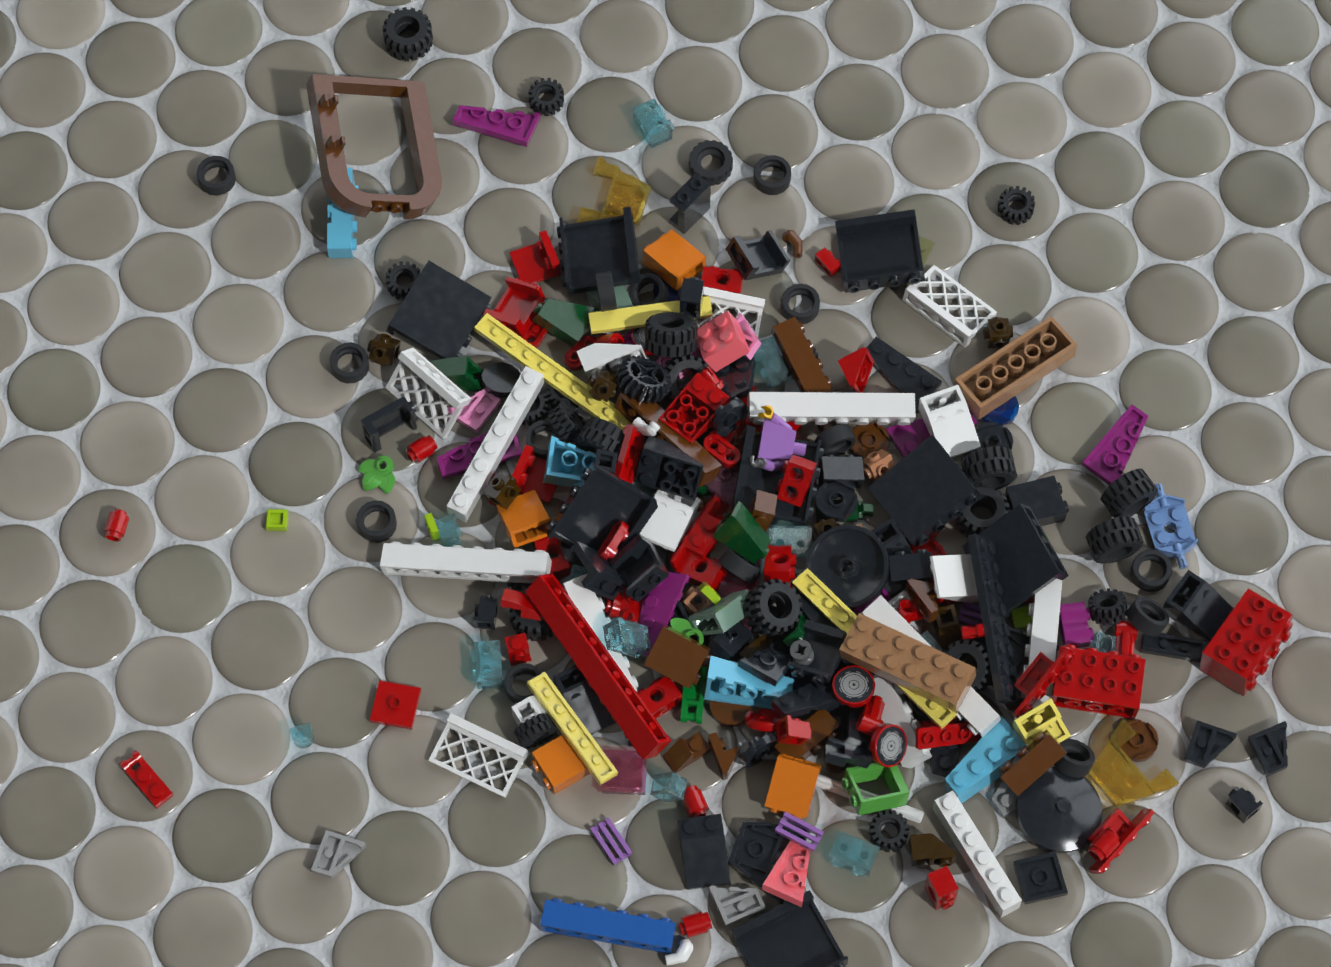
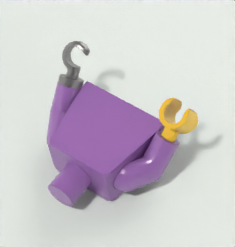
M765 405L761 406L765 413H758L759 418H766V420L762 424L757 459L754 462L755 456L752 455L750 463L753 467L773 472L783 468L785 461H789L793 454L804 456L806 444L795 442L796 431L792 430V427L786 421L775 414L771 406Z

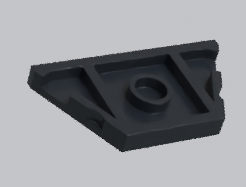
M740 357L719 371H714L716 376L723 380L724 387L721 390L730 396V402L735 397L739 399L748 396L749 392H752L756 367L754 357L751 360Z

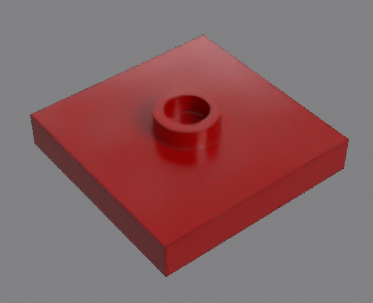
M379 680L370 722L412 730L421 688Z

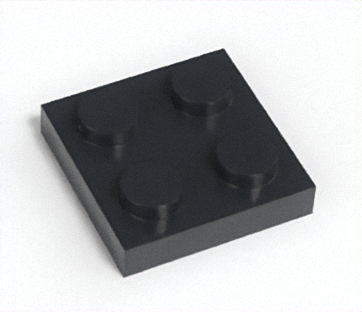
M1056 851L1013 862L1024 904L1068 894Z

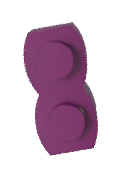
M1084 602L1060 604L1059 626L1063 646L1071 644L1077 648L1089 647L1091 640H1094L1092 627L1089 628L1087 620H1090L1089 608H1085Z

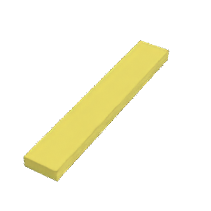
M710 296L703 298L700 319L713 317ZM680 301L588 313L591 334L645 327L646 320L652 315L663 312L680 313Z
M546 672L527 681L526 685L597 783L602 785L617 776L618 771Z

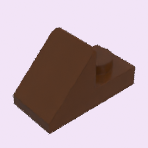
M909 579L907 580L905 592L912 602L916 604L918 610L928 623L936 620L938 605L933 599L937 596L934 590L935 584Z
M697 732L685 741L682 738L678 739L663 757L676 774L709 753L711 748L700 732Z
M715 732L708 735V744L722 779L726 780L740 754V746L726 750L723 738L719 739Z

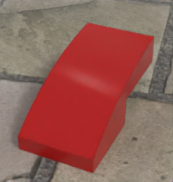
M505 588L500 607L521 610V618L542 621L543 618L540 612L531 603L527 594Z

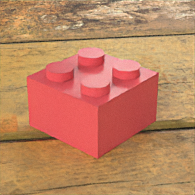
M728 310L697 329L696 340L703 359L715 372L750 352L740 323Z

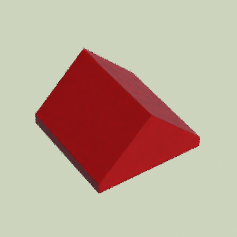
M862 347L838 360L854 393H864L874 365V360L868 349Z

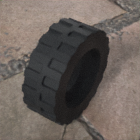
M705 140V142H700L697 146H694L689 158L691 176L697 174L711 184V186L719 185L723 181L725 182L730 177L733 169V157L731 150L728 149L729 147L716 140ZM707 155H715L720 159L721 165L717 170L708 171L702 167V159Z

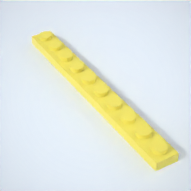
M488 313L474 327L476 333L522 366H527L543 374L544 381L593 417L607 420L622 430L626 425L631 424L614 408V403L609 400L605 402L604 400L597 401L590 396L586 383Z
M807 568L792 582L793 586L835 627L846 631L848 634L857 615ZM895 684L939 728L943 729L957 716L956 712Z

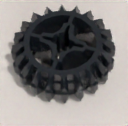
M634 355L631 358L627 357L619 365L616 372V383L620 385V390L625 391L624 395H629L631 399H637L638 402L644 401L645 404L661 402L668 395L672 382L670 381L671 376L665 373L668 370L663 369V365H658L656 360L651 361L649 357L645 359L641 355L639 357Z

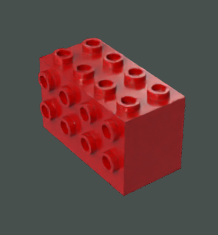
M1248 588L1202 652L1200 671L1244 697L1247 691L1251 692L1256 686V679L1259 674L1264 675L1269 666L1267 664L1269 660L1276 658L1280 651L1278 647L1281 643H1286L1290 638L1293 614Z
M1071 644L1059 647L1056 659L1066 647L1073 649L1075 653L1073 654L1072 662L1062 668L1059 672V678L1053 683L1052 701L1056 707L1135 719L1140 709L1146 659L1136 654H1129L1128 656L1119 655V652L1116 651L1098 652V649L1090 647L1085 648V650L1078 649L1075 645Z

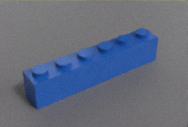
M556 898L551 899V901L545 900L540 924L541 931L667 954L672 952L676 923L672 922L671 919L659 918L657 920L650 918L646 914L629 915L624 910L612 912L607 911V908L601 906L590 908L585 907V904L579 902L567 904L563 900Z

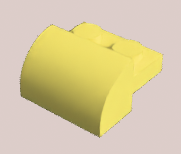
M1051 698L1013 720L1014 729L1026 746L1033 742L1032 739L1038 732H1044L1046 729L1059 743L1071 736Z

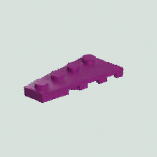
M460 105L453 118V125L527 147L541 119V113H534V115L524 114L523 111L507 113L502 109L486 111V108Z
M1132 404L1082 462V466L1108 485L1122 476L1147 422L1148 415Z
M970 412V415H971V418H972V421H973V424H974V427H975V426H977V421H976V419L974 418V416H973V415L971 414V412ZM923 418L914 420L909 425H895L886 428L889 438L903 458L930 437Z
M487 433L479 437L476 436L470 439V442L467 444L459 445L437 457L443 479L464 474L467 471ZM517 435L514 436L500 463L520 458L522 451Z
M668 572L669 576L643 598L633 653L649 655L665 624L668 625L669 620L673 618V611L683 595L682 590L685 583L689 581V575Z

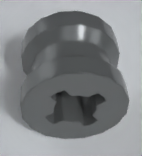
M797 640L791 645L790 653L797 664L806 666L812 663L814 651L807 641Z

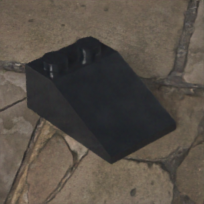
M721 814L678 820V833L687 890L731 884Z

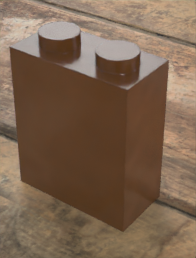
M665 624L644 665L690 688L692 684L697 685L702 674L699 671L702 665L707 666L712 656L708 654L711 648Z

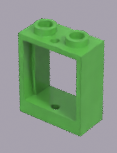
M875 762L871 763L867 769L860 766L846 768L844 778H842V787L847 791L852 808H855L858 815L906 806L910 791L897 765L889 768L880 766ZM885 778L891 794L863 799L856 783Z

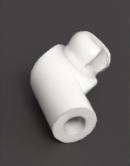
M640 417L636 418L632 423L644 436H655L656 432L660 429V426L654 421L647 425Z
M689 939L680 941V946L676 953L665 955L667 966L684 963L688 960L693 952V944Z

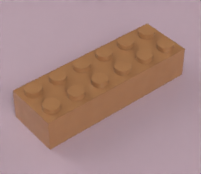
M1050 316L955 378L954 386L959 385L968 409L979 420L1075 357L1077 343Z
M861 613L858 614L839 649L841 658L956 713L976 678L975 667Z

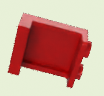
M506 277L505 282L508 288L495 309L490 310L486 308L483 317L488 313L517 335L523 336L535 316L533 312L539 302L543 303L546 297L538 284H530L519 278Z

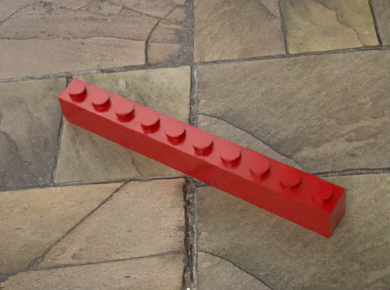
M554 574L539 575L525 591L531 603L536 606L543 620L550 626L555 637L559 639L566 653L571 656L578 670L582 672L590 687L597 693L601 703L611 713L613 720L618 723L625 737L629 739L636 749L637 754L643 760L656 757L671 742L670 738Z

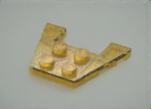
M598 157L594 176L610 179L612 183L602 212L581 207L577 223L622 216L623 207L631 206L634 225L640 224L651 192V186L631 174L627 175L616 165L612 166L607 163L606 159Z
M1125 719L1121 720L1088 774L1090 779L1115 808L1172 789L1179 784L1167 768L1153 780L1148 781L1120 748L1137 734Z

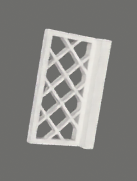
M933 265L924 274L925 281L913 285L910 284L905 289L902 301L966 348L970 344L971 339L987 325L988 319L996 316L997 311L937 266ZM935 273L940 277L941 281H930V276ZM928 287V293H922L917 288ZM931 287H942L943 293H932ZM946 287L955 288L957 293H946ZM933 298H943L944 305L936 304ZM947 298H957L958 305H948ZM961 298L971 300L972 305H962ZM949 310H959L960 317L952 316ZM963 310H973L974 317H964ZM977 310H984L989 315L987 317H978ZM965 322H975L976 328L971 330L965 325Z
M704 287V297L710 296L711 304L716 306L718 312L714 313L712 318H707L699 324L697 323V329L717 315L724 313L728 308L735 309L737 314L741 313L743 316L748 312L757 314L756 321L749 325L751 328L755 325V330L753 331L758 337L765 299Z
M411 348L402 351L398 357L400 361L385 388L398 399L404 396L408 402L410 401L409 393H415L417 404H414L417 410L415 414L443 439L447 438L463 407L469 404L471 398L416 349ZM405 365L410 368V376H405L403 368ZM418 377L424 381L425 388H419ZM412 378L414 390H408L406 379ZM396 380L401 381L403 391H399L394 387ZM432 390L439 394L440 401L434 402ZM420 392H427V403L422 402ZM446 403H450L455 408L453 414L448 413ZM436 404H441L443 415L437 416ZM423 406H430L431 417L425 414ZM444 418L446 426L444 430L439 427L438 419Z
M450 713L447 719L448 723L428 761L506 798L524 760H527L530 753L527 749ZM450 729L458 732L460 737L459 741L451 744L447 740ZM470 740L477 741L479 750L468 753L465 742ZM462 744L465 754L453 758L450 747ZM448 749L450 760L441 762L435 759L439 751ZM496 750L498 759L487 762L484 751ZM481 753L484 764L472 767L469 757ZM467 758L469 769L464 771L457 770L455 761ZM512 758L518 761L514 769L505 770L503 760ZM500 762L503 773L491 777L488 766ZM486 767L489 778L481 781L476 779L474 771ZM505 776L507 784L504 790L501 791L495 788L493 780Z

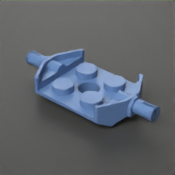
M1162 483L1155 484L1158 488L1157 497L1143 511L1154 548L1164 553L1167 557L1177 559L1180 570L1186 569L1188 565L1185 554L1197 545L1198 539H1195L1184 505L1185 499L1166 495ZM1171 525L1175 528V532L1168 533L1164 530V527Z

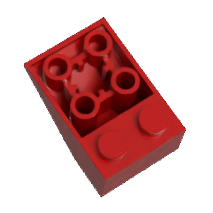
M697 373L658 420L692 444L711 427L716 417L714 415L715 410L721 405L725 406L728 404L730 396Z

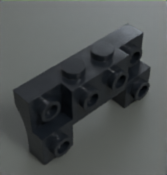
M839 703L831 705L829 709H826L829 713L841 716L840 740L829 737L824 744V762L840 767L850 763L866 769L872 763L873 753L870 751L871 736L855 729L864 706L853 708L849 707V705L841 706Z

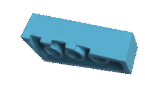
M347 168L351 183L359 189V185H355L352 168ZM328 196L329 203H331V205H327L328 221H330V223H327L329 258H353V250H357V238H354V233L358 232L357 220L354 221L355 215L339 208Z
M551 436L548 444L543 483L572 487L574 484H578L581 480L582 471L585 467L589 468L596 455L593 452H586L576 448V445L564 443L558 440L559 438Z
M711 656L704 700L773 709L771 707L772 700L791 692L794 679L783 676L779 683L773 686L738 667L739 663Z
M1002 716L1000 717L1001 721L978 741L945 778L946 791L949 793L953 790L961 804L1000 778L998 773L1000 766L1007 760L1011 761L1017 756V751L1021 747L1026 746Z

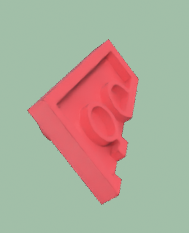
M790 840L763 883L762 890L802 907L810 850Z

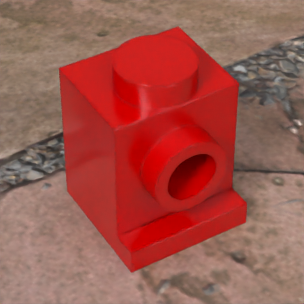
M526 633L505 637L511 666L531 661Z
M786 715L776 722L778 743L800 746L811 739L812 730L810 722L801 721L799 718L791 719L790 715Z

